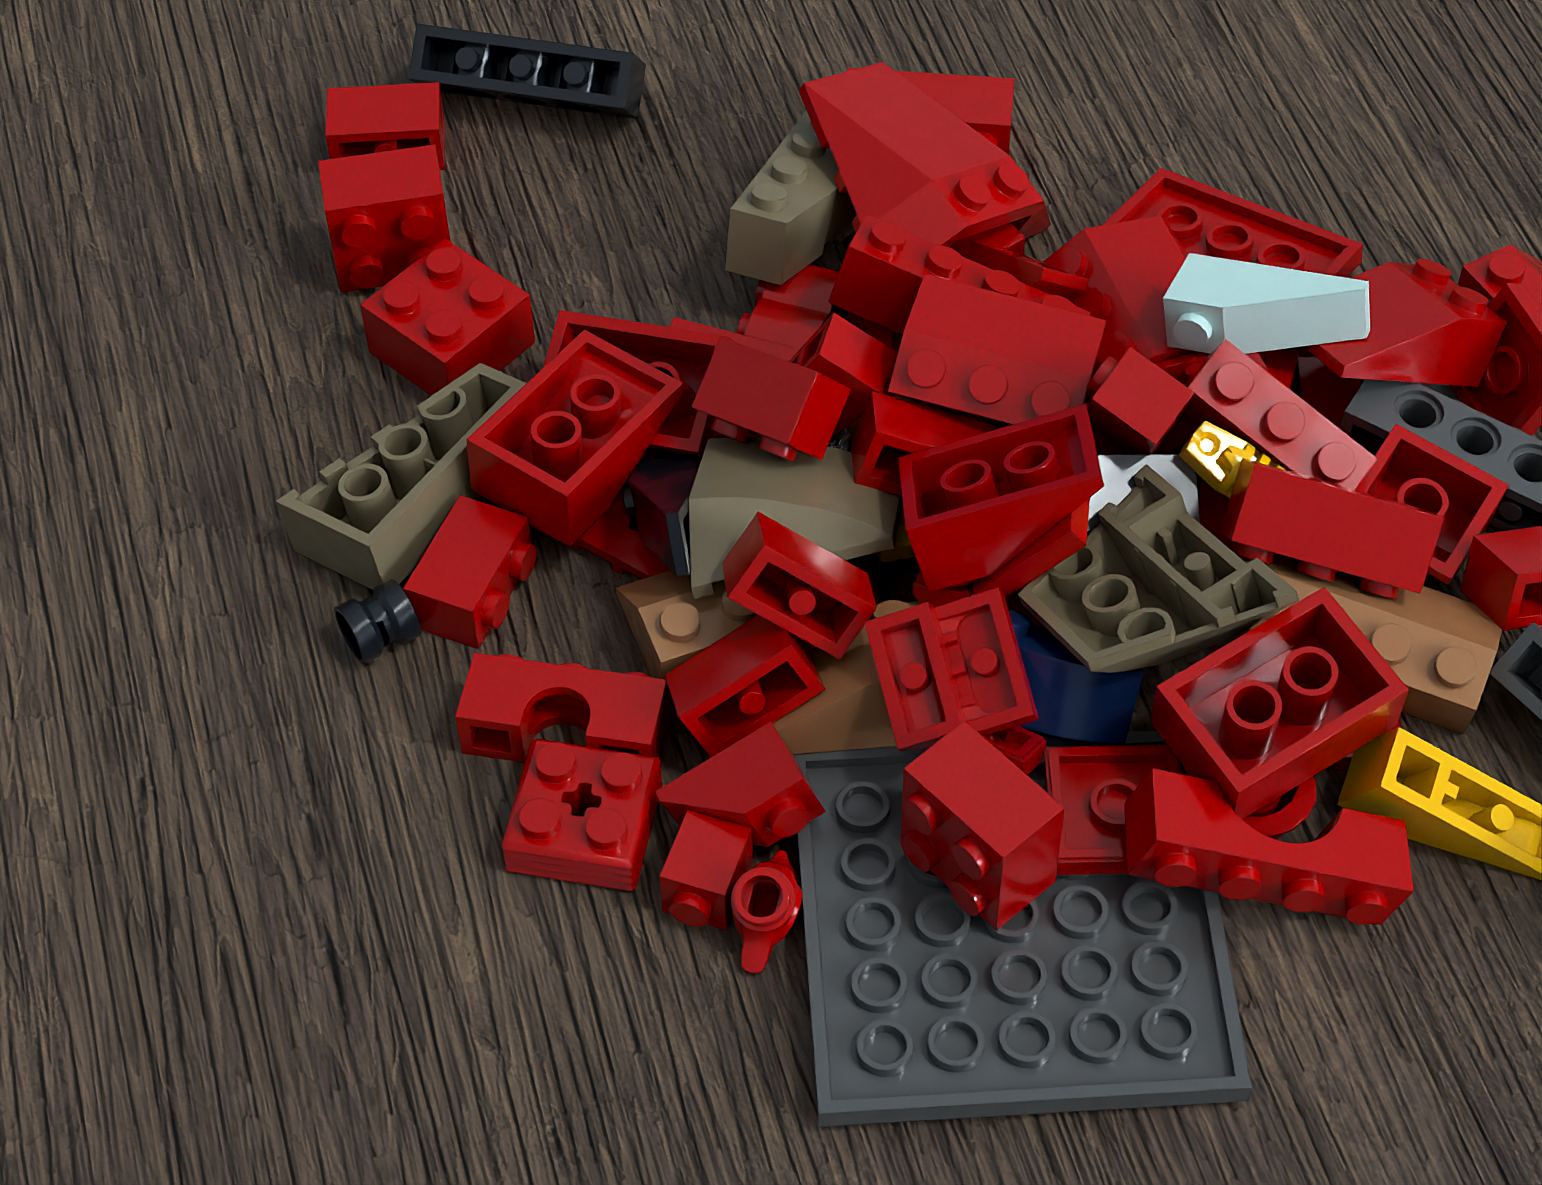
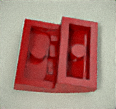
M999 587L935 608L929 602H925L864 622L897 749L900 752L929 748L963 721H966L980 735H986L1039 720L1005 595Z

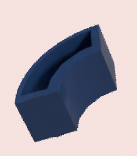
M1009 610L1039 720L1020 726L1037 732L1074 740L1125 743L1144 670L1140 668L1113 673L1091 672L1049 630L1033 624L1026 615Z

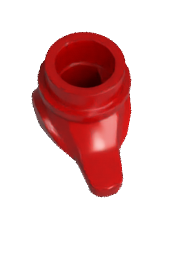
M784 850L777 851L771 859L758 863L751 870L741 875L731 892L732 914L736 929L742 937L741 966L746 972L752 974H759L764 971L773 947L784 939L794 924L801 908L802 889L796 881V873L789 863L788 854Z

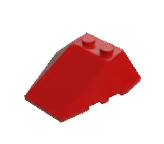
M880 62L805 82L798 90L821 148L831 149L839 171L834 176V180L839 193L848 192L857 214L852 221L855 232H857L867 214L880 221L893 222L903 228L905 232L935 245L951 247L957 240L1007 223H1011L1026 238L1046 231L1051 225L1044 200L1030 183L1026 173L1017 166L1010 155L885 63Z

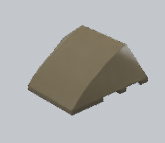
M729 437L708 439L689 496L691 589L693 598L697 599L713 595L712 583L725 580L722 562L758 511L843 560H849L894 548L903 504L902 496L855 484L852 454L842 449L827 447L822 460L798 451L794 462H791L758 448L762 437H748L746 443Z
M1147 464L1134 476L1136 487L1117 506L1108 502L1098 512L1101 523L1087 536L1086 546L1028 583L1018 594L1021 604L1091 672L1106 673L1154 666L1207 649L1238 635L1299 601L1297 591L1260 559L1255 558L1249 563L1244 562L1187 513L1182 493Z

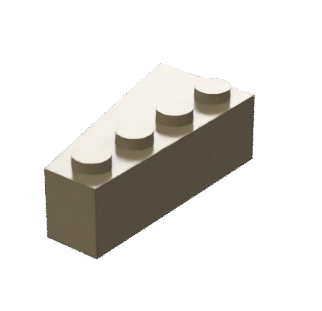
M479 363L417 405L419 410L418 416L406 424L394 427L389 424L371 436L373 446L347 464L339 458L319 471L322 481L301 495L293 489L276 500V505L294 551L374 590V587L391 579L400 584L418 565L458 497L462 495L477 501L483 497L471 490L466 439L517 393L526 382Z

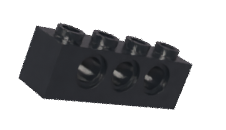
M417 23L408 79L414 83L439 82L440 91L445 93L638 119L646 64L633 52Z

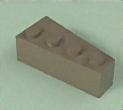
M807 111L803 113L730 208L725 271L782 285L822 256L825 243L834 240L841 242L853 233L852 221L857 216L848 192L839 193L834 180V176L839 171L831 149L821 148Z

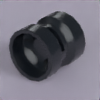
M393 579L374 587L372 596L362 601L350 599L334 607V614L339 629L351 652L361 664L381 656L383 647L393 642L405 644L421 636V628L416 613L401 586Z

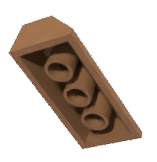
M1277 553L1274 555L1272 564L1264 563L1297 591L1299 601L1323 587L1330 592L1409 689L1401 712L1461 734L1465 733L1477 711L1502 633V629L1474 603L1425 586L1422 587L1420 594L1400 588L1397 599L1384 597L1358 588L1361 579L1359 576L1337 571L1334 581L1320 579L1297 571L1298 559ZM1244 557L1243 561L1249 563L1253 559ZM1292 605L1271 615L1270 617L1259 622L1253 627L1239 633L1238 635L1216 644V646L1223 647L1227 645L1228 643L1232 642L1233 640L1237 639L1243 634L1249 632L1250 630L1254 629L1255 627L1259 626L1260 624L1264 623L1270 618L1276 616L1277 614L1281 613L1282 611L1286 610Z

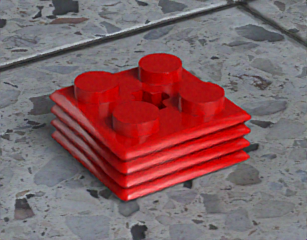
M544 739L532 740L501 844L504 862L506 863L505 869L514 873L627 891L634 890L637 887L659 801L655 791L662 788L663 785L661 781V760L655 756ZM585 811L584 816L574 815L576 813Z

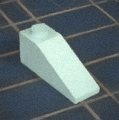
M1189 253L1163 297L1167 346L1211 354L1225 339L1244 354L1364 339L1367 338L1370 332L1369 281Z

